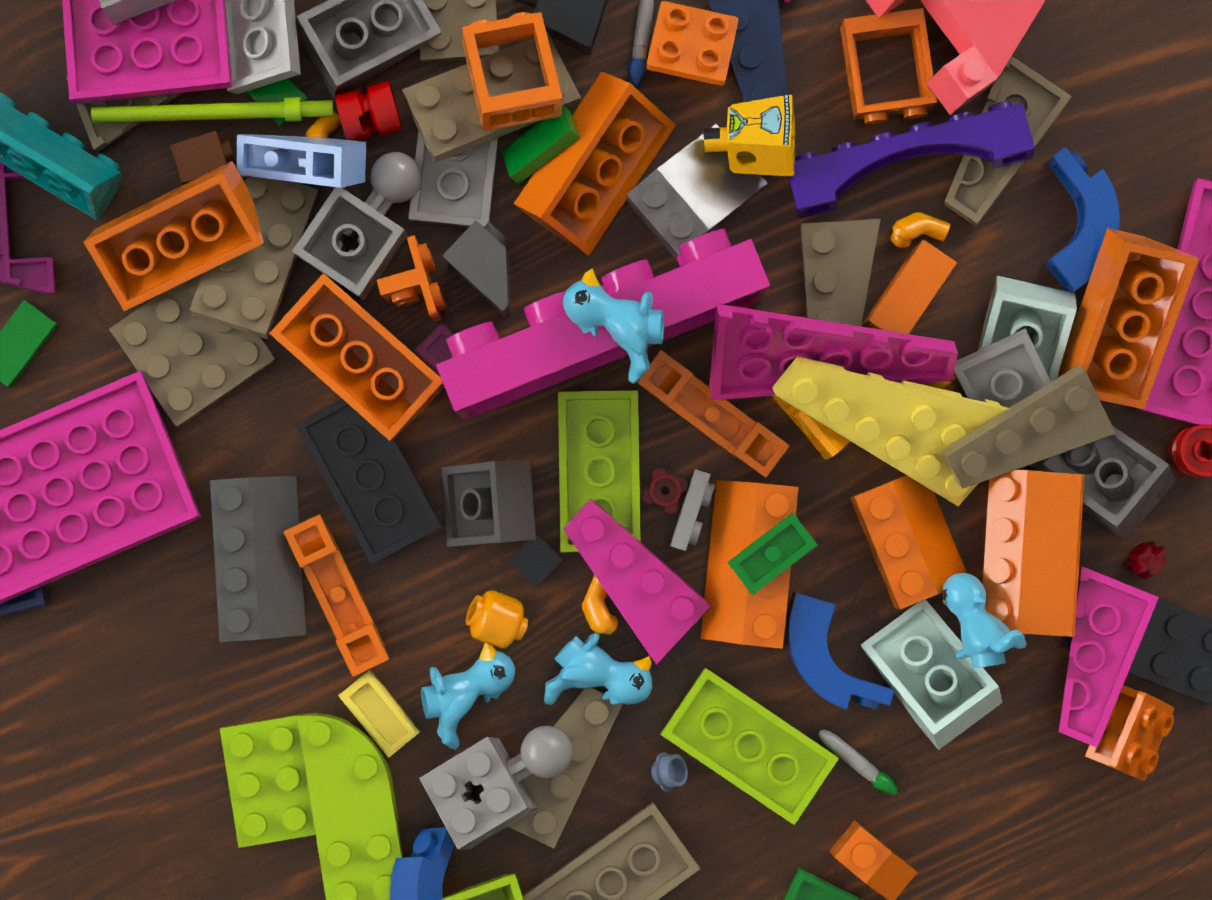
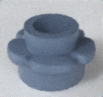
M662 752L656 757V761L652 765L651 774L654 782L660 785L662 790L671 792L674 790V787L685 784L688 770L682 756Z

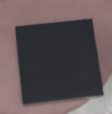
M536 533V540L525 541L507 561L537 588L564 559Z

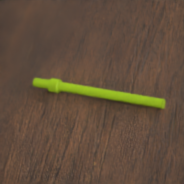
M285 97L284 102L91 107L92 123L285 118L286 122L302 121V117L334 116L333 100L302 101L301 97Z

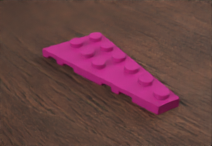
M716 304L709 390L712 400L773 396L775 393L772 387L797 356L843 366L845 371L867 375L868 372L882 375L885 380L902 383L903 380L917 384L952 381L958 352L955 342Z

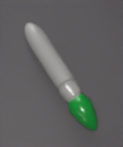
M828 730L819 731V738L822 743L856 772L861 774V776L871 781L874 788L892 796L897 795V786L888 774L878 771L872 763H869L866 758L833 732Z

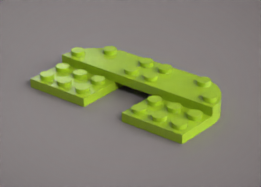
M323 713L298 714L221 727L220 734L238 848L316 835L326 900H390L393 867L396 858H403L397 823L399 818L392 776L387 760L376 742L359 728L352 725L350 721Z

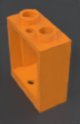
M924 8L890 12L880 18L875 14L844 19L840 31L853 120L864 119L865 125H875L887 122L888 116L903 114L906 120L927 116V111L932 110L937 104V97L927 85V82L933 77ZM911 34L920 97L865 105L855 41Z
M520 12L507 19L496 21L478 20L469 26L462 27L463 50L483 131L562 116L563 97L541 12L533 14ZM534 38L546 86L489 97L478 49Z
M923 239L911 251L861 324V327L909 334L957 262Z

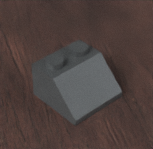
M475 220L445 252L443 258L453 271L503 317L507 318L511 314L509 255L505 247L508 243L505 241V236L491 223L488 222L483 227Z
M530 460L492 461L441 467L447 547L536 540Z

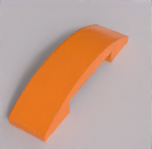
M662 350L651 362L650 369L638 382L640 386L668 408L765 478L790 446L726 399L712 400L709 387Z
M321 514L283 531L300 568H303L337 639L335 641L352 677L389 660L386 648L364 598Z

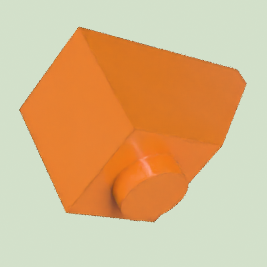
M855 820L830 850L835 859L887 900H896L918 873Z

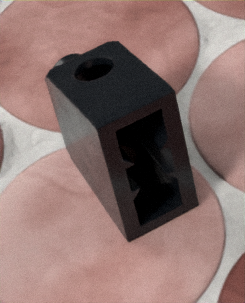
M515 0V2L535 7L534 13L541 12L546 32L551 37L587 55H591L608 0Z

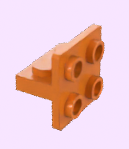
M662 1L646 68L651 71L723 86L726 81L739 19L735 16Z
M415 235L407 237L415 269L377 279L380 295L388 304L395 303L396 307H404L419 302L418 295L423 294L429 316L435 323L443 321L440 311L446 310L447 306L438 282H431L429 273L436 271L430 249L426 243L420 244Z
M1123 685L1098 748L1089 745L1085 756L1145 781L1147 775L1154 771L1158 763L1159 754L1157 751L1163 737H1166L1172 729L1174 707L1145 692Z

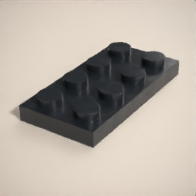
M343 399L295 424L371 565L443 527L395 438L389 441Z
M1158 599L1128 673L1212 705V619ZM1063 636L1059 647L1070 650L1072 637Z

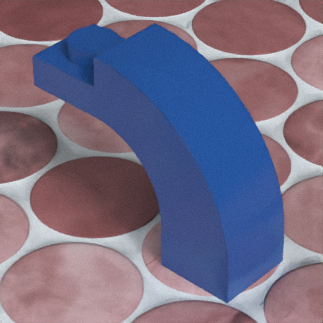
M1064 147L1051 157L1046 164L1070 194L1076 205L1078 215L1077 228L1071 241L1061 251L1046 261L1044 265L1065 291L1074 292L1089 281L1107 228L1119 230L1120 214L1117 195L1105 171L1102 169L1090 178L1086 174L1088 168L1081 156L1075 151L1070 153Z
M793 592L786 619V641L791 660L805 683L828 702L846 710L851 694L856 695V704L878 710L880 703L890 706L895 690L847 675L832 660L827 645V633L835 604Z
M446 827L420 829L418 837L414 841L411 856L396 858L391 877L390 900H439L443 898V878L455 845Z

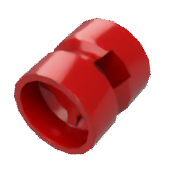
M389 80L368 85L366 92L362 94L357 89L335 94L336 105L346 140L363 142L370 140L373 132L385 136L403 131L398 107Z
M1203 424L1183 428L1172 436L1168 442L1167 458L1175 472L1189 478L1212 476V425Z

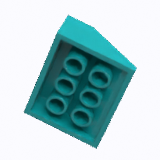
M0 93V162L94 220L99 221L123 183L122 174L118 171L120 166L103 154H98L97 157H94L84 151L85 145L74 136L64 133L61 137L48 129L50 124L39 115L29 112L26 116L14 108L15 103Z

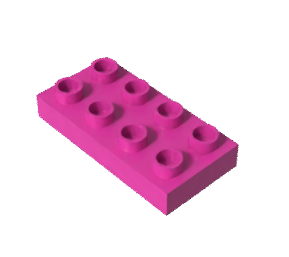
M724 228L706 233L679 246L681 254L676 257L679 268L654 277L648 260L645 259L616 269L601 278L602 288L609 296L615 299L640 302L644 292H651L653 294L652 309L663 310L664 312L663 341L715 321L716 304L749 308L759 304L770 287L752 239L731 246ZM563 291L525 307L523 310L530 327L500 339L492 321L473 326L446 339L453 358L436 364L454 412L466 421L626 357L628 353L613 340L604 325L598 326L597 337H594L590 331L584 334L579 326L573 323L565 313L563 297L566 291Z

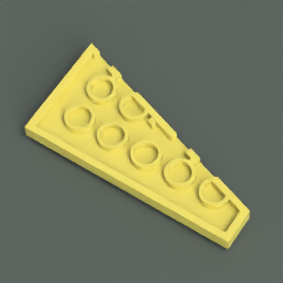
M799 356L795 358L772 387L777 397L958 507L978 484L963 489L956 482L940 451L1009 409L1008 407L1001 406L996 401L984 399L982 402L964 398L961 393L904 380L902 383L885 380L882 375L868 372L867 375L845 371L843 366Z

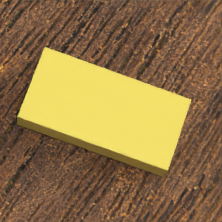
M371 670L338 695L388 758L421 732Z

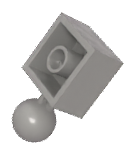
M390 152L376 160L370 173L373 191L365 203L345 189L335 187L292 250L297 257L321 273H324L363 301L367 298L377 283L376 280L381 277L408 237V234L402 227L385 217L393 203H403L410 200L418 192L421 185L420 168L416 161L405 153ZM358 235V248L345 252L346 247L342 243L346 237L353 239Z
M540 726L526 735L521 745V753L510 759L499 738L486 737L419 779L457 849L468 850L538 809L523 780L532 774L541 778H552L563 773L572 759V744L562 730L553 726ZM476 786L484 788V791L480 794L481 802L474 800L473 797Z

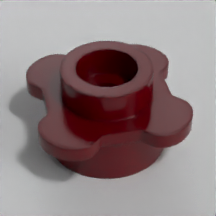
M656 468L651 473L652 481L649 488L643 491L642 499L648 505L656 504L662 507L667 514L675 513L679 509L678 500L681 494L688 489V482L684 477L675 478L667 474L664 468ZM663 487H667L669 489V493L664 495L662 494L661 489Z
M1154 541L1141 543L1130 552L1129 558L1124 562L1123 566L1126 570L1133 569L1135 575H1138L1141 579L1150 578L1165 566L1166 558L1163 555L1166 553V549L1163 545L1157 547Z

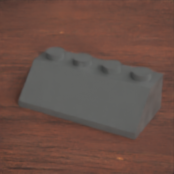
M297 476L210 480L220 642L307 635L303 568H300L283 531L300 524Z

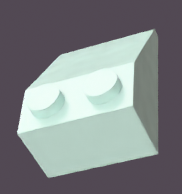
M996 276L978 350L1026 328L1051 381L1057 379L1077 310L1075 293Z
M926 599L912 606L861 644V648L890 688L895 690L894 693L938 750L1003 703L999 686L983 667L973 668L971 657L955 659V653L964 649L962 642Z

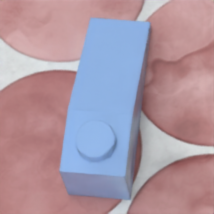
M238 134L237 170L243 176L342 188L365 182L366 142L335 138Z

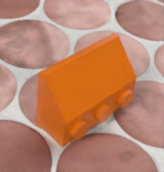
M904 475L849 497L894 608L903 609L942 593L943 585L949 577L958 573H967L937 498L929 488Z

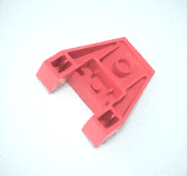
M866 0L878 18L906 1ZM920 0L960 54L944 65L927 82V85L949 115H952L975 99L998 79L1046 0Z

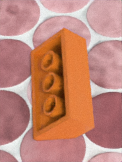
M605 72L600 73L572 115L580 138L535 171L514 202V205L538 224L587 256H590L625 203L626 194L635 188L676 126L672 120L631 83Z
M233 161L95 228L83 243L122 309L126 311L262 245L264 240L252 195Z
M1107 228L1069 336L1057 378L1079 365L1086 371L1099 400L1145 409L1199 258L1145 236Z
M324 273L269 333L389 441H392L418 417L444 388L441 377Z
M1014 470L989 479L983 586L986 591L985 610L1001 620L1010 631L1019 630L1023 634L1075 637L1085 475Z
M716 480L704 599L710 603V607L702 615L700 639L783 649L791 566L754 595H751L727 562L793 512L796 516L799 487Z

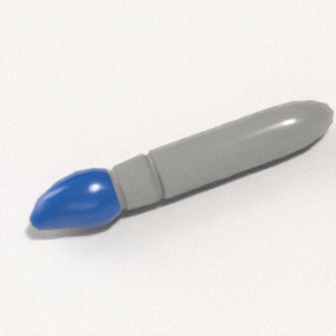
M640 0L633 41L634 47L632 49L633 59H631L628 66L629 80L634 87L639 86L646 72L645 60L649 47L654 0Z

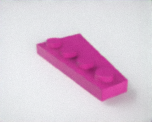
M592 498L564 526V531L657 665L709 609L710 603Z
M1082 567L1077 598L1075 637H1072L1059 726L1060 733L1098 748L1159 597Z

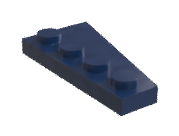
M706 0L710 11L735 16L739 19L729 65L742 101L749 102L788 95L778 0Z

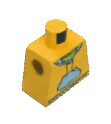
M792 95L732 104L728 107L727 127L704 128L705 152L727 151L729 168L733 173L794 176L795 118Z

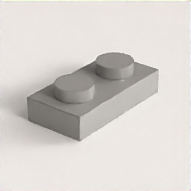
M696 469L693 471L669 546L686 551L688 544L696 545L703 524L696 521L700 506L708 508L715 487L714 484L708 483L711 474Z

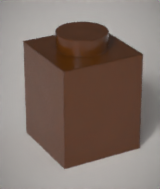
M217 131L170 145L183 185L231 161L233 163L237 162L230 140L223 141V138Z

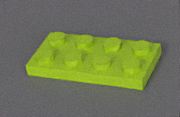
M638 390L558 392L560 552H579L564 531V526L590 498L641 542Z
M704 667L660 733L670 742L793 825L796 824L839 759L836 755L706 667Z

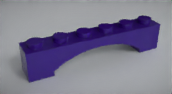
M1010 101L1001 102L990 106L988 112L973 115L972 112H962L951 116L949 122L933 126L932 122H924L912 126L908 133L894 136L893 132L881 133L873 136L870 139L871 142L855 146V143L848 142L833 147L831 153L816 156V153L810 152L796 156L794 176H788L799 219L838 209L837 200L855 183L883 167L906 159L936 154L967 155L991 161L993 169L1033 159L1035 147L1023 103L1012 105Z

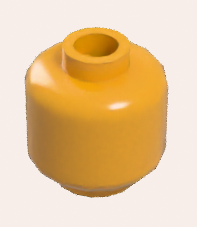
M490 590L482 596H475L468 609L465 623L470 626V633L474 639L503 649L507 648L514 639L520 641L523 638L528 626V618L523 617L524 607L521 601Z

